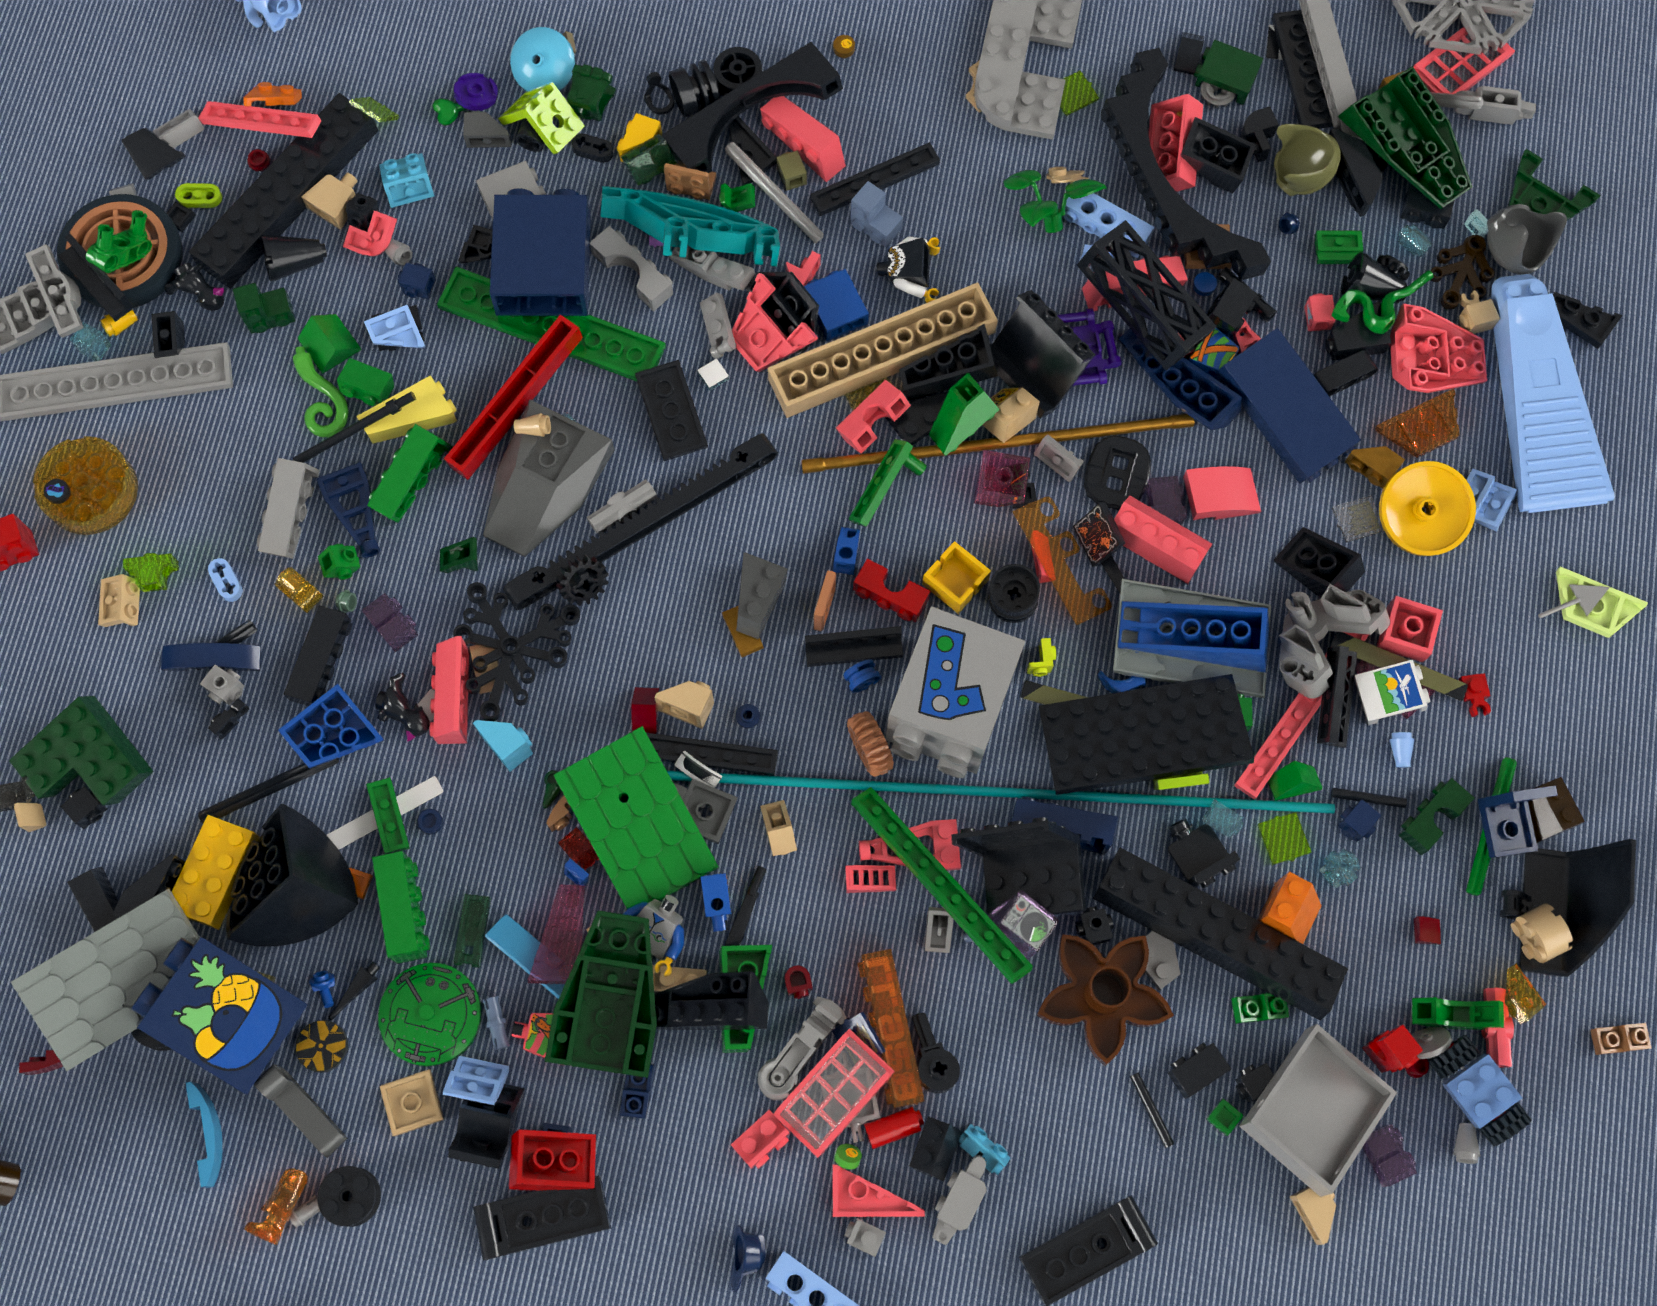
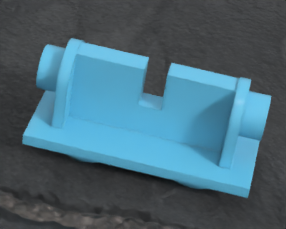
M970 1124L959 1139L960 1147L972 1157H975L979 1151L982 1152V1157L985 1158L987 1164L985 1166L990 1173L994 1172L998 1175L1011 1157L1007 1155L1008 1152L1003 1146L998 1143L994 1144L988 1139L987 1133L982 1128L974 1127Z

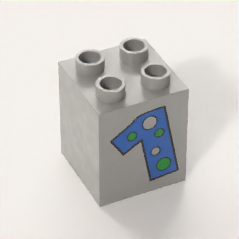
M931 606L888 716L885 740L893 743L891 751L897 756L911 761H918L920 754L939 760L937 769L952 777L965 778L967 771L977 774L1015 673L1025 640Z

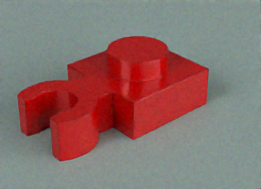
M1485 673L1461 676L1458 680L1468 685L1463 700L1464 702L1471 701L1472 705L1469 709L1471 717L1478 715L1477 707L1483 709L1484 716L1488 715L1491 712V707L1484 699L1490 697Z

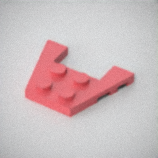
M759 273L756 276V284L752 292L750 291L746 298V306L743 312L739 313L732 332L736 349L755 371L761 372L816 341L818 337L803 322L800 323L788 338L761 308V305L776 288L764 274Z

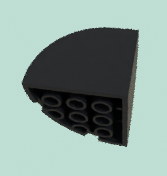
M281 804L263 824L262 828L265 831L257 842L252 841L239 867L230 897L234 898L232 910L227 911V939L241 944L264 947L298 943L329 930L359 904L353 876L340 851L318 826L301 813L284 804Z

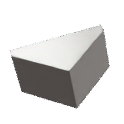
M928 908L925 951L950 953L953 918L944 908Z

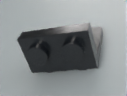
M1203 824L1188 836L1168 846V852L1188 883L1196 888L1202 886L1203 889L1216 881L1214 877L1220 873L1224 876L1236 869L1235 864L1240 860L1236 851L1230 854L1227 852L1209 824Z

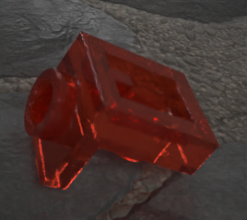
M578 827L558 842L566 854L584 870L592 866L599 859L590 841Z

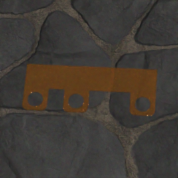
M1046 496L1012 511L1076 626L1110 610L1112 604L1102 588H1097L1083 594L1064 560L1080 550L1072 533L1066 531L1051 537L1044 525L1060 516V512L1053 499ZM1044 502L1050 503L1054 509L1053 515H1043L1040 510L1041 504ZM1067 537L1072 540L1074 547L1071 551H1065L1061 548L1060 540ZM1095 594H1100L1105 598L1106 604L1103 608L1094 606L1092 597Z

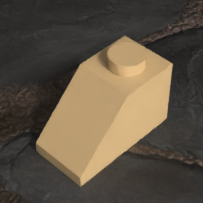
M785 801L761 805V812L772 855H786L797 851Z
M1306 1187L1290 1196V1199L1316 1245H1324L1328 1242L1336 1204L1333 1200L1335 1195L1333 1193L1320 1197L1310 1187Z

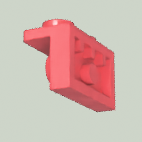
M769 1109L738 1137L731 1146L751 1169L754 1166L759 1169L770 1159L767 1155L774 1148L779 1151L789 1142L787 1136L790 1132Z

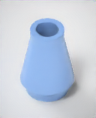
M1391 733L1392 739H1389L1395 760V767H1411L1414 745L1412 733Z

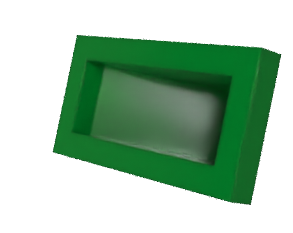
M1293 761L1273 773L1268 780V785L1275 801L1319 791L1323 788L1314 766L1298 761Z

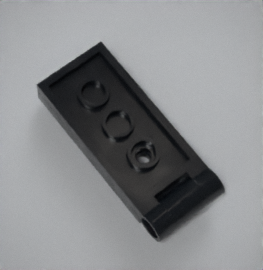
M599 1175L595 1176L593 1189L538 1190L473 1207L483 1261L612 1229L602 1179ZM528 1216L532 1218V1224L529 1227L524 1224V1219Z
M1130 1195L1018 1258L1043 1305L1049 1306L1153 1248L1158 1242L1133 1196ZM1099 1238L1105 1241V1246L1102 1249L1097 1246Z

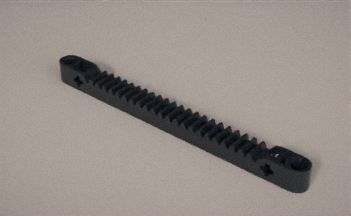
M764 433L756 435L736 447L731 452L729 462L721 459V466L718 467L713 464L712 472L704 469L705 476L697 473V481L689 478V485L686 486L681 483L680 491L672 488L673 495L665 492V499L662 500L657 497L656 505L648 502L649 509L646 510L640 507L641 514L638 515L634 511L631 512V520L625 516L623 517L624 524L616 521V528L613 529L608 526L607 534L599 531L600 538L597 539L591 536L592 543L589 544L585 540L582 541V549L576 545L574 546L575 553L567 550V557L563 558L559 555L558 563L550 560V568L536 566L524 572L504 586V593L515 610L528 607L558 589L556 585L559 581L556 577L563 574L560 570L561 567H568L566 561L575 562V556L582 560L585 554L590 559L595 556L598 561L603 562L767 465L776 458L778 452ZM541 579L544 582L539 584L537 580Z

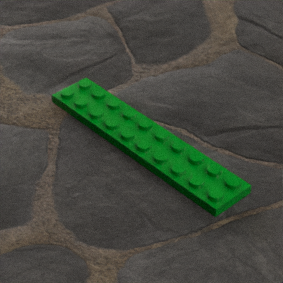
M457 266L437 303L438 309L533 344L538 343L559 317L496 316L490 297V278ZM591 315L564 316L579 327L583 336L569 354V357L637 381L635 373L658 365L666 348L665 342Z

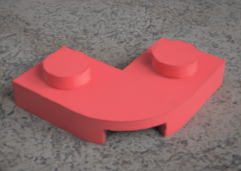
M374 210L368 231L349 225L343 247L366 256H377L383 253L390 243L397 219Z

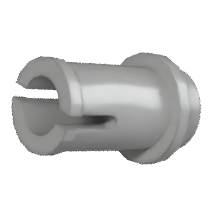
M316 1195L297 1209H291L292 1212L288 1214V1217L296 1228L300 1225L303 1227L305 1221L320 1212Z

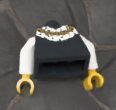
M906 237L896 246L889 248L888 261L877 263L878 275H887L896 288L919 298L924 296L926 303L936 300L931 298L930 295L938 296L939 291L936 288H931L927 291L926 287H929L930 255L939 254L940 247H934L938 246L939 239L933 237L928 242L924 238Z

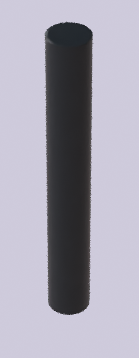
M1338 788L1331 789L1332 798L1353 801L1363 799L1366 803L1406 808L1407 805L1406 798Z
M1139 1072L1130 1076L1164 1147L1167 1148L1174 1145Z

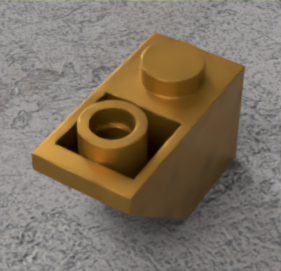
M1382 446L1354 449L1345 460V463L1348 464L1351 470L1367 477L1373 485L1384 488L1405 459L1388 447Z

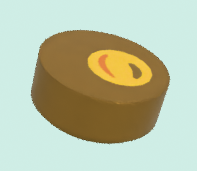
M848 35L836 37L833 42L834 53L841 58L852 56L855 51L854 39Z

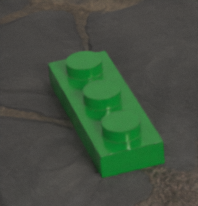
M391 777L366 784L384 853L390 854L410 849Z

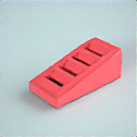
M845 866L846 893L896 891L895 866ZM878 872L879 885H874L873 873ZM883 872H888L889 885H884ZM853 873H858L859 885H854ZM863 873H868L869 885H864Z

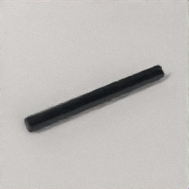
M339 758L310 769L303 763L199 811L198 817L203 824L207 815L219 819L339 763Z

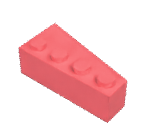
M786 97L772 98L760 108L761 121L764 127L771 130L793 152L798 150L801 159L825 182H828L846 167L839 136Z
M1166 255L1160 257L1161 262L1183 286L1188 278L1180 256L1170 257ZM1144 258L1133 261L1137 269L1148 274ZM1106 272L1109 289L1123 294L1117 277ZM1160 274L1161 279H1162V282L1165 283V284H1167L1168 286L1172 287V286L1166 281V279ZM1088 279L1082 288L1088 308L1098 311V306L1107 304L1108 308L1112 307Z

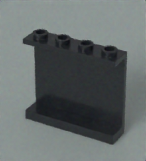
M1030 290L1017 296L1016 299L1020 304L991 344L998 376L1010 388L1023 387L1039 400L1037 416L1042 418L1056 409L1096 354L1087 343L1083 342L1073 332L1071 327L1066 325L1057 316L1054 310L1050 309L1041 300L1038 294Z

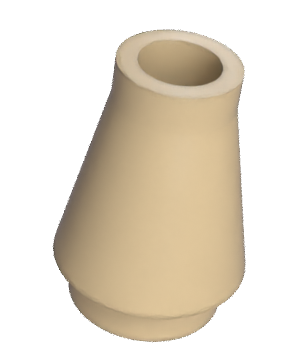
M540 413L515 420V433L544 437L545 434H550L551 432L550 418L548 415Z

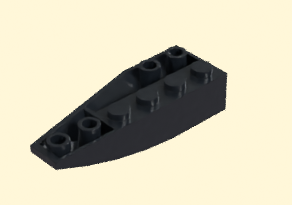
M751 971L710 973L654 994L656 1029H767L769 1002L755 973Z

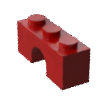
M867 558L853 582L855 593L863 599L870 598L874 600L884 610L891 609L897 612V615L903 620L916 622L929 600L930 590L910 580L906 587L899 592L888 590L884 585L888 576V569Z
M1403 1024L1395 1027L1390 1032L1387 1030L1380 1033L1362 1047L1381 1073L1389 1070L1391 1073H1394L1405 1067H1411L1419 1061L1417 1055L1423 1051Z

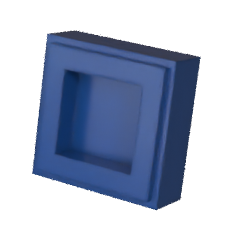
M570 858L564 865V874L583 889L589 883V874Z

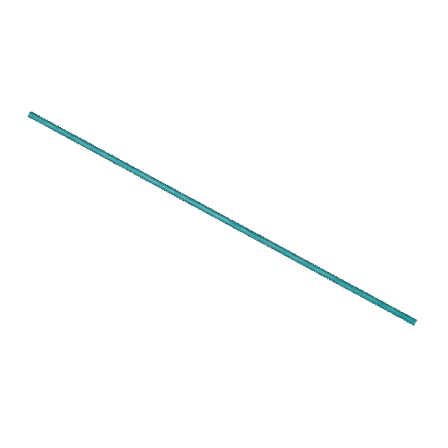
M667 771L672 781L691 782L692 780L691 777L682 771ZM718 773L722 775L718 783L848 790H867L872 787L875 791L1009 798L1030 797L1033 799L1335 813V804L1086 791L1056 795L1055 790Z

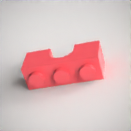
M885 380L836 429L845 442L862 454L877 439V436L871 429L874 422L882 417H888L895 422L911 405L899 389Z

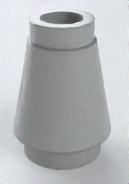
M391 238L384 252L396 265L404 266L411 260L412 251L408 245Z
M1471 1123L1459 1124L1453 1153L1456 1156L1457 1162L1475 1164L1478 1163V1157L1481 1156L1476 1130Z

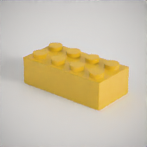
M207 815L172 890V894L188 919L217 930L220 929L233 901L230 895L239 867L253 840L257 842L260 838L259 835L248 829Z

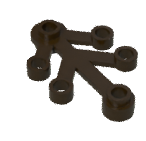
M1469 236L1464 240L1463 245L1451 249L1444 248L1439 251L1437 261L1441 264H1447L1452 257L1465 254L1462 261L1443 267L1436 266L1431 269L1432 273L1436 272L1439 274V276L1433 274L1432 282H1439L1443 276L1457 272L1451 288L1446 290L1440 299L1443 308L1452 310L1458 306L1461 301L1459 291L1466 277L1472 287V291L1478 290L1482 293V295H1479V300H1482L1486 295L1487 290L1480 280L1483 282L1491 281L1495 272L1489 266L1483 254L1486 250V242L1482 236ZM1441 254H1445L1448 258H1443ZM1474 258L1481 269L1479 278L1472 266ZM1483 272L1488 273L1490 276H1485Z

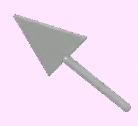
M1570 584L1569 586L1576 599L1542 612L1538 617L1543 618L1577 603L1581 605L1584 613L1588 616L1610 587Z

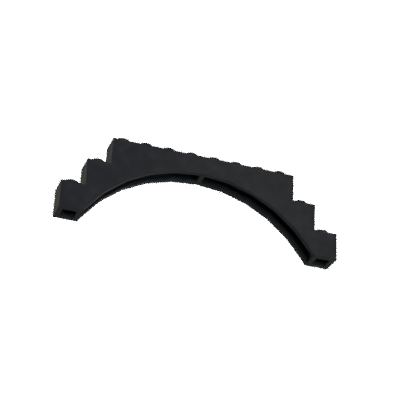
M1160 48L1136 53L1130 66L1131 74L1120 77L1116 87L1117 97L1106 99L1101 110V119L1106 123L1111 139L1115 141L1119 154L1127 165L1129 174L1134 178L1137 190L1142 194L1146 202V208L1151 212L1155 220V226L1160 230L1164 238L1165 246L1170 250L1173 257L1197 250L1198 257L1203 261L1206 269L1231 262L1232 270L1237 274L1240 281L1264 275L1271 260L1262 243L1231 233L1206 219L1183 200L1171 187L1160 170L1150 146L1147 114L1150 97L1162 80L1168 63Z

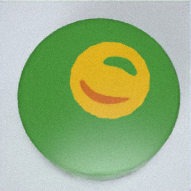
M841 1144L838 1146L834 1158L840 1167L855 1169L860 1164L862 1153L854 1145Z

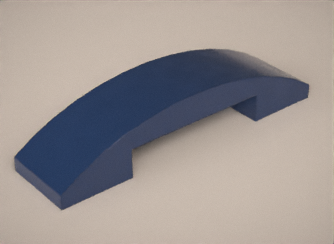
M231 643L166 645L162 647L161 670L187 671V669H212L214 665H217L221 669L260 671L262 647Z

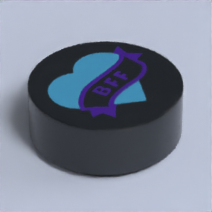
M61 479L50 480L44 487L45 497L54 504L64 503L71 494L70 487Z

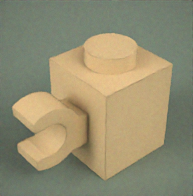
M1472 291L1470 294L1472 300H1468L1464 293L1461 294L1460 305L1464 309L1459 315L1460 326L1473 334L1493 329L1500 320V317L1492 299L1480 302L1477 291Z

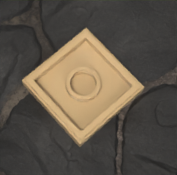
M430 1069L379 1086L394 1137L444 1120Z

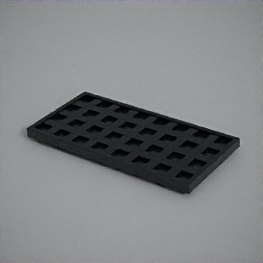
M1232 674L1039 705L1056 795L1254 763V756Z

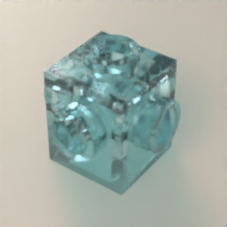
M1343 849L1339 853L1333 850L1323 859L1326 864L1319 871L1329 884L1338 888L1343 883L1348 886L1359 877L1356 872L1362 867L1358 864L1359 861L1352 852H1347Z

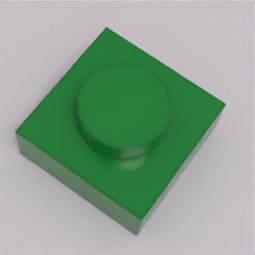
M1221 1099L1206 1120L1225 1136H1229L1244 1115L1225 1099Z

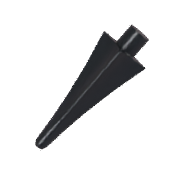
M372 962L367 968L360 967L347 991L330 1013L329 1020H333L352 1000L378 980L375 974L380 967L375 962Z

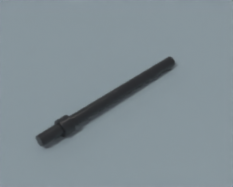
M411 391L398 399L393 398L386 402V406L293 457V460L302 463L306 462L389 414L394 415L400 412L402 407L416 400V396Z

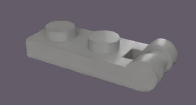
M716 292L701 301L700 306L711 344L710 353L714 359H719L724 356L725 352L735 350L736 343L723 295Z

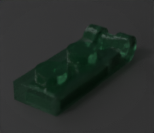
M465 894L454 955V965L462 966L464 963L480 968L491 904L490 897ZM465 947H474L473 954H466Z

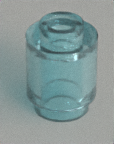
M1414 224L1410 227L1406 225L1398 233L1400 237L1398 242L1414 256L1422 257L1433 244L1429 241L1430 237Z

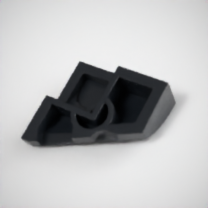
M473 225L468 242H464L458 259L459 263L464 264L491 259L493 228L488 229Z

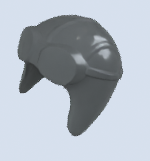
M1522 204L1503 208L1494 213L1486 223L1488 227L1487 242L1490 253L1494 260L1506 270L1519 275L1530 274L1539 269L1552 254L1566 226L1567 217L1562 212L1539 214L1531 211L1529 206Z

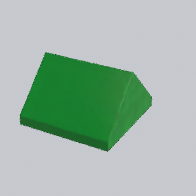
M337 314L311 316L297 338L301 345L305 347L306 352L311 354L312 360L322 374L362 350Z

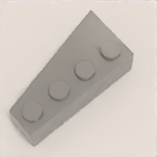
M282 458L277 459V463L272 468V487L270 486L267 491V500H269L267 510H264L262 514V533L257 538L259 552L293 559L301 534V527L298 525L299 522H303L306 518L308 511L305 502L308 497H312L314 487H311L313 477L318 478L320 470L306 463Z

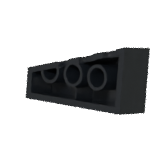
M985 324L977 327L978 330L968 335L966 333L958 337L959 340L952 344L938 348L937 352L929 356L925 355L899 369L903 389L908 400L950 390L967 373L976 382L997 377L998 373Z

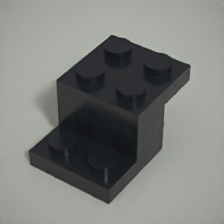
M504 1084L494 1105L464 1099L459 1109L457 1134L449 1147L448 1158L499 1169L511 1144V1136L515 1130L516 1114L524 1098L525 1088Z

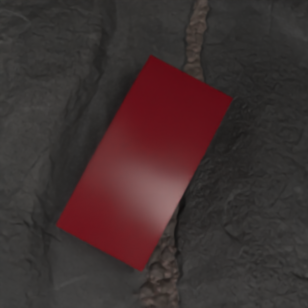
M46 1050V1057H30L29 1062H19V1073L35 1075L50 1072L64 1066L53 1050Z

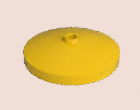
M1435 461L1417 462L1397 471L1386 483L1379 502L1380 521L1388 538L1400 549L1418 556L1439 555L1457 547L1470 533L1476 515L1475 497L1467 480L1454 468ZM1422 507L1426 508V513L1422 511Z

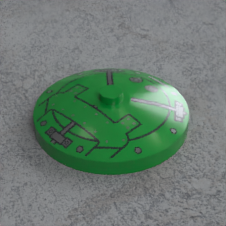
M440 963L419 964L400 973L386 988L378 1011L380 1033L388 1048L402 1060L426 1067L443 1065L462 1055L477 1036L482 1018L481 1000L473 983L459 970Z

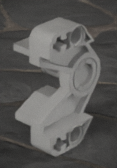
M1329 584L1321 599L1312 602L1304 592L1292 593L1291 596L1293 597L1295 607H1293L1291 600L1286 599L1285 604L1288 614L1284 619L1283 633L1279 635L1282 642L1279 668L1286 684L1307 698L1314 699L1321 696L1329 688L1327 679L1333 672L1318 641L1324 638L1328 631L1368 635L1376 632L1381 635L1390 625L1389 615L1385 604L1381 600L1360 589L1344 592Z

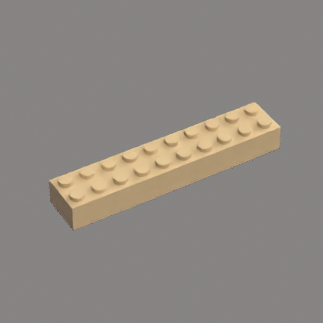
M977 282L768 367V380L786 418H789L900 372L899 369L925 355L929 356L937 352L938 348L944 345L952 344L959 340L958 337L978 330L977 327L985 324L988 336L996 333L998 319Z

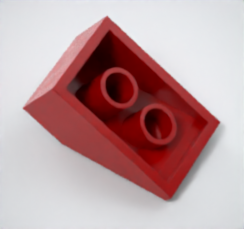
M519 1129L511 1136L509 1189L534 1191L593 1189L595 1183L596 1134Z

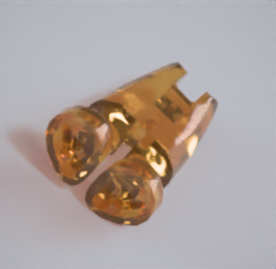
M294 1168L286 1169L272 1194L261 1208L262 1211L268 1214V1217L261 1223L248 1222L243 1230L277 1246L286 1222H289L292 1211L307 1184L308 1178L306 1173Z

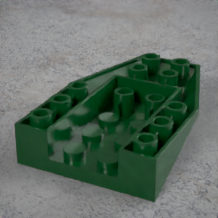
M1413 66L1397 75L1388 84L1374 93L1356 101L1337 116L1440 209L1473 188L1451 123Z

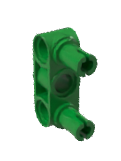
M140 210L133 211L130 228L113 235L114 229L110 228L109 225H99L97 241L87 250L86 260L102 271L111 273L144 258L152 248V242L147 239L148 236L145 231L147 214H143V211Z

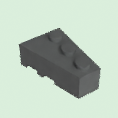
M746 552L743 553L736 631L756 639L760 638L786 584L787 568Z

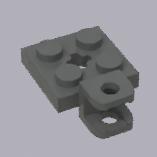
M694 779L691 780L688 790L674 783L702 837L719 844L738 797ZM706 805L710 806L709 811L712 812V815H707L705 818L701 817V812L698 811L699 808H705Z

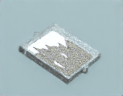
M1371 495L1332 507L1337 520L1336 526L1340 528L1346 543L1384 532L1379 510L1376 509Z

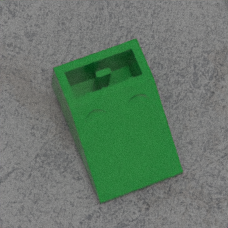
M967 373L950 388L929 436L942 453L947 456L950 452L955 451L966 438L972 436L981 425L991 420L1000 409L973 377Z

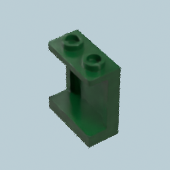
M1214 39L1211 48L1206 47L1202 60L1205 61L1203 65L1199 64L1195 71L1194 77H1197L1195 86L1199 87L1203 81L1238 95L1236 103L1244 105L1264 58Z

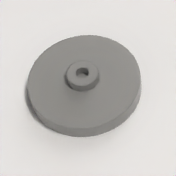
M1429 1027L1412 1034L1413 1038L1423 1049L1417 1055L1419 1059L1438 1056L1445 1052L1452 1044L1451 1035L1445 1028Z

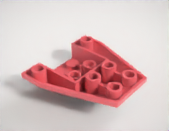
M1410 304L1401 305L1390 333L1393 379L1407 390L1423 393L1470 386L1487 381L1484 339L1424 307Z

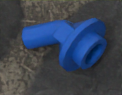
M319 971L313 974V978L309 980V985H311L313 992H320L324 1008H330L334 1005L329 988L335 986V976L332 973H328V971Z

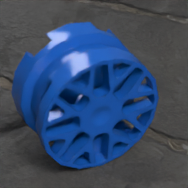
M872 659L857 663L844 672L843 677L845 681H849V688L852 693L864 691L872 683L875 685L881 680L882 676L879 671L875 670L876 665Z

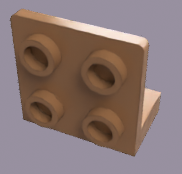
M665 163L664 165L666 189L678 195H690L696 199L710 200L717 177L716 172L707 173L685 168L677 163H673V165Z

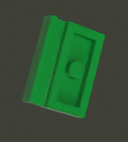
M1317 230L1314 235L1317 264H1349L1357 253H1363L1362 231Z

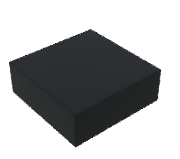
M176 201L167 211V215L172 219L177 230L181 232L186 229L196 216L193 211Z

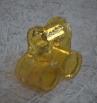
M292 567L282 571L274 583L283 594L307 614L324 597L322 593L307 582Z

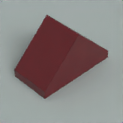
M635 687L631 703L632 731L643 726L646 733L657 734L658 708L654 697L659 692V688Z

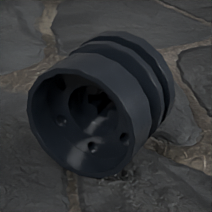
M706 60L698 62L699 69L696 64H690V76L683 67L668 73L673 96L684 118L699 111V101L703 108H705L710 103L712 104L720 99L716 78Z
M1009 564L997 570L990 581L989 604L993 613L999 619L1010 623L1022 622L1031 617L1038 607L1040 593L1038 577L1030 568L1020 564ZM1013 593L1017 594L1015 600L1010 599Z

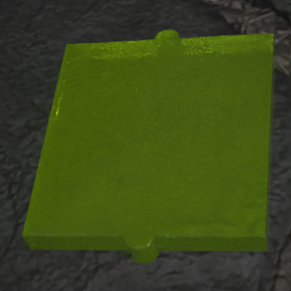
M1081 70L1064 78L1065 85L1060 108L1066 116L1099 100V96L1092 88V83L1088 82Z
M371 97L354 98L349 102L378 122L398 120L400 117Z
M1296 812L1281 817L1276 815L1272 820L1257 824L1272 865L1288 860L1293 862L1295 858L1312 853Z

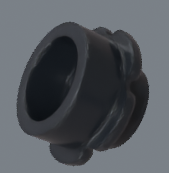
M1186 818L1169 826V830L1172 833L1170 835L1180 840L1191 834L1189 828H1192L1193 825L1189 824Z

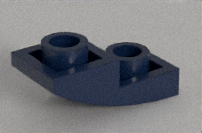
M650 1063L648 1078L626 1075L620 1116L646 1119L653 1063Z

